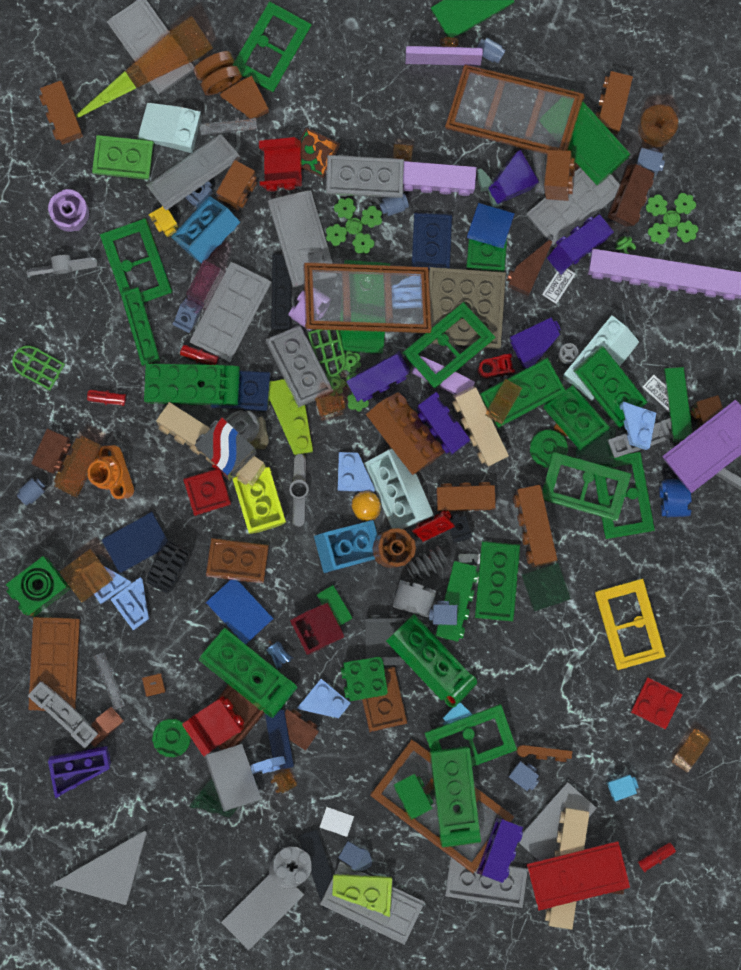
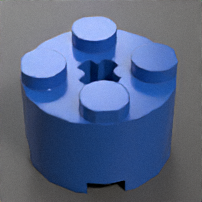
M664 479V481H661V487H659V497L663 498L661 515L666 516V518L690 516L691 509H688V505L691 502V492L680 479Z

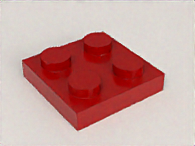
M647 677L630 712L666 729L682 694Z

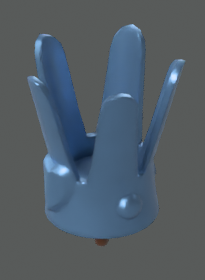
M269 641L271 646L267 649V652L272 656L276 669L282 667L281 662L284 664L286 661H291L290 658L293 657L284 650L279 641L275 644Z

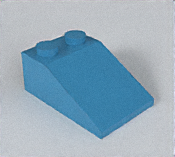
M373 520L314 536L324 573L375 559L372 548L374 540L378 535Z

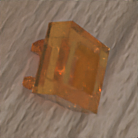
M289 768L273 776L274 779L271 780V784L276 782L279 789L275 790L276 793L282 792L283 794L297 786Z

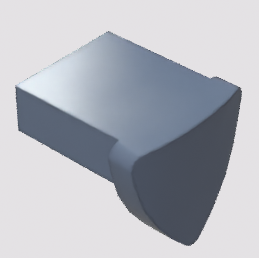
M349 841L346 843L339 856L340 860L352 866L354 871H363L372 866L370 853L366 849H361Z

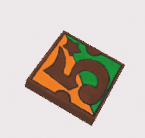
M306 128L300 139L301 168L324 179L327 169V156L336 155L340 144Z

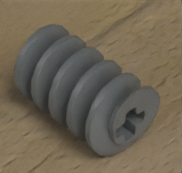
M436 546V553L429 550V556L422 553V560L416 556L415 563L411 560L408 562V567L406 566L414 583H417V577L424 580V573L430 577V570L437 574L438 566L445 570L444 563L448 565V562L441 548Z

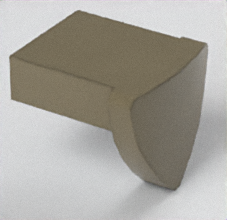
M261 416L258 417L260 424L259 432L250 444L254 448L264 450L268 445L269 439L265 419Z

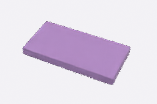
M407 46L405 64H466L481 66L483 49Z

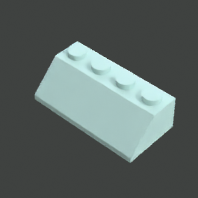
M611 315L562 378L571 385H574L577 390L592 401L594 399L593 395L573 370L601 345L605 347L616 363L621 366L638 345L639 341L624 324Z
M393 449L387 450L364 463L392 529L399 528L404 530L434 516L417 475L410 473Z

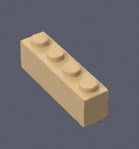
M472 386L454 395L455 401L452 404L456 412L460 411L463 417L460 419L465 430L469 429L471 433L469 438L473 447L477 446L479 450L477 456L480 462L490 466L508 457L509 455L477 388Z

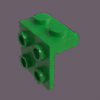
M381 657L345 662L344 667H341L342 679L346 678L347 686L344 687L345 698H349L350 701L384 696L388 693Z

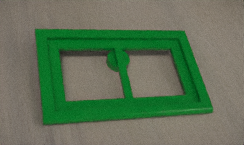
M269 1L232 66H237L243 77L248 78L252 76L256 84L274 92L312 24ZM273 16L297 28L285 52L270 44L268 38L262 35ZM257 43L260 47L267 46L282 55L270 78L245 65Z
M146 218L100 234L120 292L130 290L124 272H129L134 266L150 261L159 286L140 292L143 303L172 293ZM140 232L149 257L132 263L129 260L121 263L113 241Z
M463 302L432 328L431 333H425L402 353L435 389L496 337ZM463 318L480 338L459 354L449 343L448 336L443 333ZM436 339L439 345L447 346L456 356L452 362L437 374L418 355Z
M553 452L542 490L543 499L618 521L631 473ZM561 465L585 471L583 474L585 483L580 499L553 492ZM594 474L618 481L611 508L584 501L588 483L594 480Z
M631 453L617 458L608 457L591 460L593 463L610 468L632 464L636 488H630L625 497L632 500L638 497L641 512V523L614 527L613 520L602 517L605 539L655 531L641 453ZM594 474L599 505L611 508L609 500H612L614 495H608L605 477Z
M501 704L425 732L430 750L436 751L442 750L438 739L463 730L462 735L469 741L474 755L471 756L472 767L517 750ZM495 718L503 745L477 754L472 740L474 731L470 727Z

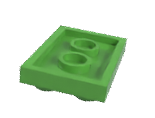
M97 135L92 173L149 180L154 142Z

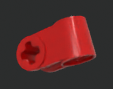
M504 354L483 360L478 366V374L482 378L488 379L516 373L512 366V354ZM485 364L490 365L492 372L485 373L482 370V366Z

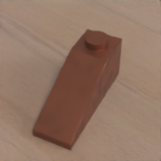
M548 240L516 266L515 271H510L506 280L509 282L508 288L529 296L553 241Z

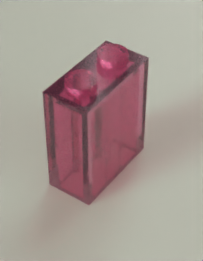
M203 260L186 293L188 299L203 306L202 308L206 310L223 278L221 268Z

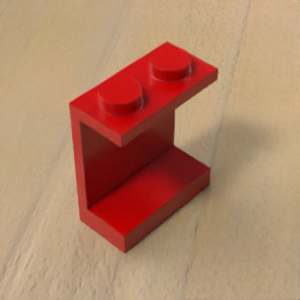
M295 137L260 140L259 148L264 151L265 181H261L260 186L265 188L266 191H277L278 188L293 190L296 189V186H302L301 141Z
M224 696L182 724L203 756L245 728L243 719L240 715H236L231 701L228 698L225 699Z

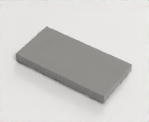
M328 155L326 194L402 198L404 159Z
M301 325L266 339L265 342L298 408L333 393V389Z
M568 782L524 830L522 839L519 842L539 861L553 858L555 850L559 848L556 837L557 832L561 831L562 823H559L560 812H564V808L588 811L589 817L597 809Z
M451 857L445 896L522 908L528 869L509 866V875L501 883L477 874V871L471 873Z
M269 874L221 923L249 951L304 896V893L298 887L283 889L275 884L276 882Z

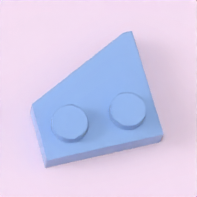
M622 402L620 409L624 412V425L628 432L629 445L644 450L650 449L656 413Z
M339 452L338 491L375 492V488L358 453Z
M140 577L111 598V601L132 630L137 629L149 620L143 579Z
M320 679L297 708L339 718L351 703Z

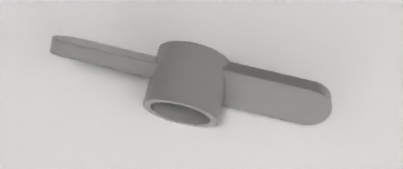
M57 255L51 257L52 265L31 268L26 272L28 276L51 272L54 274H65L75 270L94 268L97 266V260L92 257L71 260L70 255Z
M297 454L294 458V481L289 488L290 494L293 497V524L297 527L304 524L305 498L309 494V488L305 482L306 457L303 454ZM297 483H301L306 487V493L301 497L295 496L292 492L293 486Z

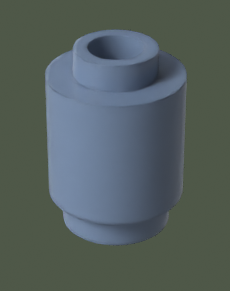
M486 38V40L481 39L477 48L483 49L482 57L492 63H499L506 51L502 48L503 46L489 38Z
M404 193L402 198L385 197L382 198V203H379L382 213H386L387 216L405 211V208L409 207Z
M31 478L19 489V493L16 495L27 506L29 503L32 504L45 492L43 489L45 485L39 478L36 480Z

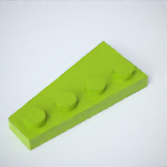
M284 379L271 381L269 399L293 454L313 452L305 405L298 408Z

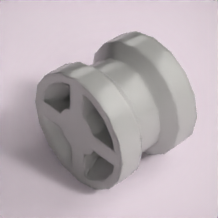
M568 343L561 347L558 356L562 363L572 364L577 359L579 352L574 344Z

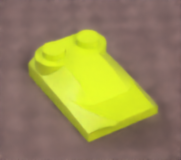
M269 467L264 469L253 486L248 483L244 485L237 480V476L233 478L249 534L262 532L286 523Z

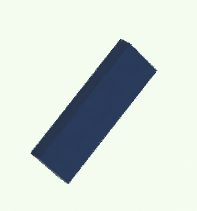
M279 710L274 718L265 714L272 758L284 756L286 764L280 765V769L294 767L284 710Z

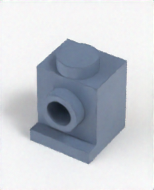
M209 181L200 187L202 188L200 193L193 191L185 198L198 209L213 193L210 188L212 186Z
M185 298L179 307L172 325L190 333L198 321L203 306Z

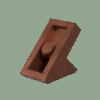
M112 707L97 717L91 724L98 732V735L90 742L94 747L124 722Z

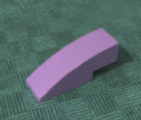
M420 356L435 374L444 368V366ZM414 367L411 373L427 381ZM454 372L437 387L456 395L474 386L475 382Z

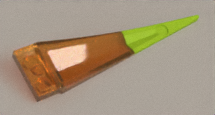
M190 16L177 26H174L76 114V117L79 118L162 75L184 66L213 49L194 18Z

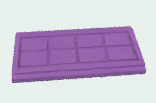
M734 400L662 456L691 493L741 455V405Z

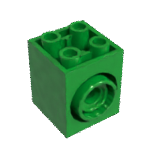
M44 556L6 584L9 588L6 590L12 599L18 600L20 603L18 608L21 612L32 617L38 615L71 590L54 565ZM43 581V588L41 590H38V582Z

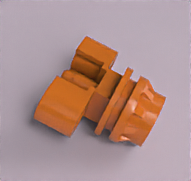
M115 445L101 447L99 458L94 460L88 468L90 482L98 488L110 490L112 496L116 499L130 498L134 493V487L121 449ZM121 486L123 487V490H124L123 494H121V492H120Z

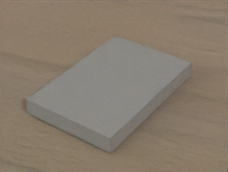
M242 744L205 756L223 811L261 800Z

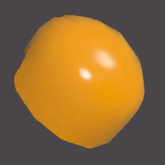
M362 491L353 497L352 510L359 520L367 522L375 520L380 515L381 502L375 493Z

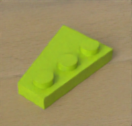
M333 874V896L390 917L392 877Z

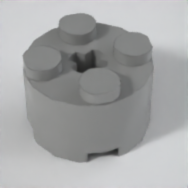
M400 580L393 600V607L428 617L436 591L429 588L423 590L424 586L413 583L410 586L409 582Z
M298 847L282 849L272 858L269 865V874L276 882L275 884L283 889H293L300 886L311 873L310 856ZM289 864L294 868L293 871H289V868H287Z

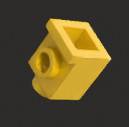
M162 206L149 214L152 222L156 220L154 225L159 232L163 231L167 237L176 232L178 225L169 210H165Z

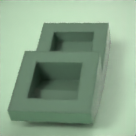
M478 169L477 177L480 191L488 190L491 207H499L500 204L496 203L488 189L492 183L491 179L482 169Z

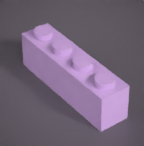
M404 161L403 191L421 189V192L431 193L434 190L440 191L441 194L459 192L458 194L461 196H469L475 190L476 167Z

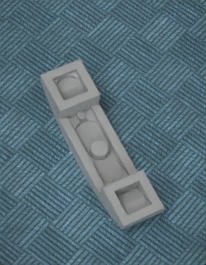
M670 418L654 424L650 446L672 439ZM628 434L608 440L614 458L639 451L641 448L629 445Z
M40 681L28 695L33 702L41 709L46 710L69 731L71 736L84 748L98 735V732L85 718L43 682Z

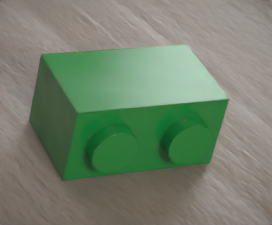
M413 774L393 785L410 820L433 809L431 805L434 803L429 794L425 795L422 789L424 783L420 776L416 777Z

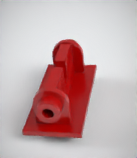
M442 511L434 516V520L429 518L419 522L415 527L416 529L412 530V532L424 542L455 527V525L449 520L451 518L450 512Z

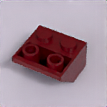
M328 603L290 620L307 655H312L345 638Z

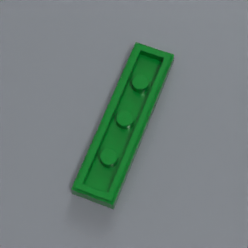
M139 287L120 292L141 365L144 366L160 361Z
M684 367L665 368L664 376L673 442H680L692 434Z

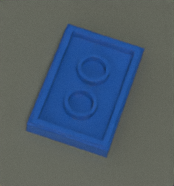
M238 580L227 582L206 602L245 645L273 620L269 613Z

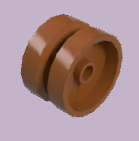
M229 51L213 54L194 67V74L197 80L202 81L201 88L205 95L209 96L220 93L235 85L242 78L238 67L232 66L234 59Z

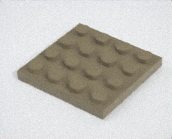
M430 267L431 328L464 302L496 337L484 348L500 349L506 273ZM463 318L443 333L448 336L449 343L452 346L470 347L480 338ZM437 339L434 340L431 344H438Z

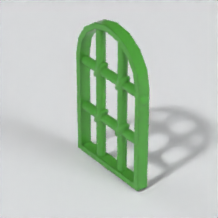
M318 329L308 332L316 357L315 349L321 347L323 360L319 361V363H325L327 371L325 375L336 376L340 374L345 368L346 357L339 330H336L337 340H332L331 332L327 330L329 342L326 343L322 342L320 331L323 330ZM313 333L318 334L319 345L314 346ZM339 342L342 353L339 356H336L334 343ZM327 345H331L333 353L332 358L329 359L326 358L324 350ZM339 358H343L341 369H339L338 365ZM334 360L337 373L330 374L328 364L329 361Z
M32 346L19 348L14 353L12 359L15 370L22 377L30 379L49 391L65 366L64 363ZM31 348L34 349V352L28 354L23 349ZM38 351L49 358L46 362H43L34 356ZM20 352L30 359L27 363H23L16 359V355ZM51 359L62 365L59 370L48 365ZM31 361H36L44 365L41 371H37L29 365ZM15 362L24 366L22 373L16 368ZM46 368L57 373L54 379L43 374ZM26 370H31L38 374V377L34 380L24 373ZM44 377L51 381L50 387L48 388L39 383L40 378Z

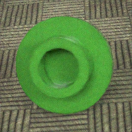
M622 236L616 241L615 249L620 250V253L629 254L627 247L632 251L636 249V246L631 243L632 238L630 236Z

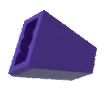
M519 150L508 159L488 189L496 203L500 204L530 191L539 181L523 153Z
M552 317L510 337L509 341L524 370L537 364L559 337L560 326L557 321H553Z

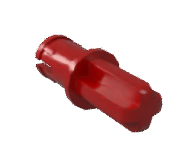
M183 345L180 350V355L195 360L197 364L200 362L206 365H216L218 356L206 353L203 349L198 350Z
M89 390L87 400L105 403V405L125 406L126 394L111 393L109 390L106 392Z
M668 843L655 852L653 850L652 854L638 861V864L643 872H646L658 863L662 864L661 861L673 855L676 850L671 843Z

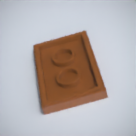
M211 538L206 577L264 584L269 545Z
M395 667L384 669L388 690L386 695L362 699L369 732L407 724Z

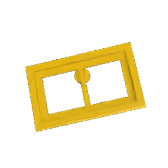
M643 579L595 592L617 670L666 657ZM636 592L643 617L637 616L633 622L615 626L608 599ZM633 625L638 628L645 625L652 650L624 657L617 630Z

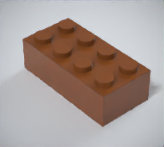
M399 392L380 401L366 414L412 475L426 468L445 453L441 444L430 433L429 428L422 423L418 414L412 410L405 397Z
M536 485L517 489L513 497V503L520 513L517 515L519 527L523 526L524 532L521 534L523 545H527L528 548L527 553H525L527 563L531 564L532 568L555 563L557 556L541 486Z

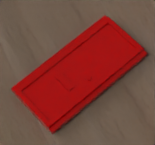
M618 841L527 864L538 911L630 888Z

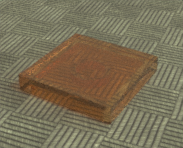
M91 549L59 571L82 603L113 581L111 575Z

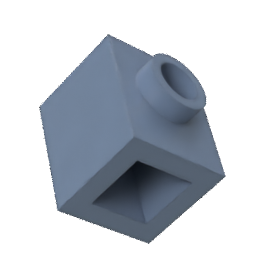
M641 148L636 164L655 173L654 176H656L658 171L663 170L665 160H662L663 153H659L658 149Z
M438 601L437 605H433V609H429V620H433V625L456 626L457 605H449V601Z
M521 761L516 764L507 776L526 791L529 788L533 790L539 782L537 780L539 775L536 774L537 769L529 763L524 765Z

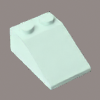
M147 103L138 140L153 141L154 144L193 153L202 120L201 112L184 107Z

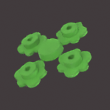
M680 193L678 199L674 201V204L677 206L676 211L671 210L666 212L667 201L663 200L661 195H655L654 198L648 199L647 212L652 213L653 216L664 215L663 220L665 223L661 225L655 223L653 227L649 228L648 235L651 236L652 242L664 244L666 238L670 236L668 227L675 226L679 230L677 236L681 237L684 243L696 238L698 227L692 225L691 221L680 223L679 215L682 213L689 214L691 210L695 209L696 203L692 201V195L687 196L685 193Z
M350 198L345 200L339 199L338 203L334 205V211L338 213L339 218L345 217L349 220L346 222V228L340 227L339 224L328 227L326 229L327 241L331 242L334 246H338L341 242L346 241L345 235L348 231L350 234H356L355 240L352 242L353 246H355V252L358 254L363 252L369 253L370 248L374 247V241L370 239L369 234L364 235L360 233L363 227L362 223L370 228L380 225L382 223V212L377 210L375 206H370L367 210L362 211L363 217L360 221L358 218H352V212L356 211V207L353 206V200Z
M350 351L346 352L345 355L346 365L344 370L351 373L346 377V381L357 375L354 372L356 368L361 366L359 362L360 355L358 353L352 354ZM340 358L339 361L343 364V358ZM339 375L327 376L333 389V393L329 394L330 396H334L336 393L341 394L343 392L342 388L345 385L350 388L347 382L340 379ZM353 393L347 397L349 401L348 408L351 410L356 409V411L360 412L362 408H366L369 404L368 400L363 402L362 399L356 402Z

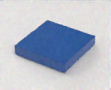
M478 203L467 238L504 249L515 213Z

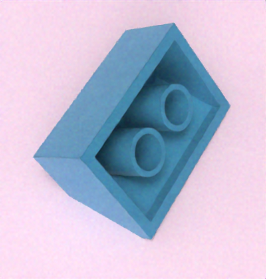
M209 196L171 238L202 264L222 244L223 240L235 230L240 221L227 207Z

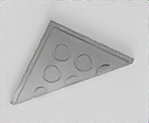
M143 831L61 878L54 885L127 905L147 831Z

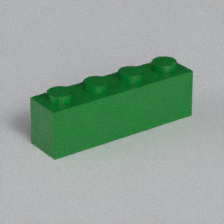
M454 561L444 601H449V605H457V625H438L435 637L458 642L459 638L463 639L465 628L462 627L463 620H467L470 609H467L468 601L472 602L475 590H471L473 582L477 583L479 572L476 571L477 566Z

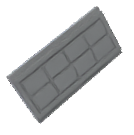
M147 0L135 1L107 21L110 28L158 95L192 73L194 66Z
M218 134L146 186L163 208L168 210L232 165L234 160L238 161L241 157L221 134Z
M579 168L575 172V177H573V195L569 194V201L548 200L545 197L526 215L547 241H553L551 245L556 248V242L563 236L568 238L574 228L584 225L583 223L588 218L593 217L615 198L620 184L612 175L596 186L588 175Z
M311 190L267 201L292 287L304 285V263L333 264ZM312 273L313 283L336 277V273Z
M230 262L190 343L230 363L272 282Z
M341 861L334 873L339 875L370 876L361 871H354L351 866ZM332 877L320 905L405 945L424 901L392 886L390 917L377 911L369 910L364 906L333 896Z

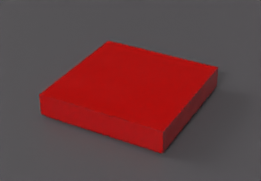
M214 469L183 479L194 516L231 505L220 469Z

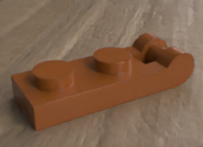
M520 745L516 750L517 754L521 757L534 754L536 759L547 760L548 756L555 757V761L567 762V758L572 759V751L526 745Z

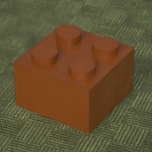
M548 150L544 183L546 199L569 201V194L573 195L575 158H572L571 151Z
M234 160L216 192L218 201L237 212L240 208H244L248 201L247 195L250 191H254L258 183L256 182L255 171Z

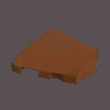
M252 76L238 82L220 94L223 100L228 101L235 109L243 112L252 121L269 113V109Z

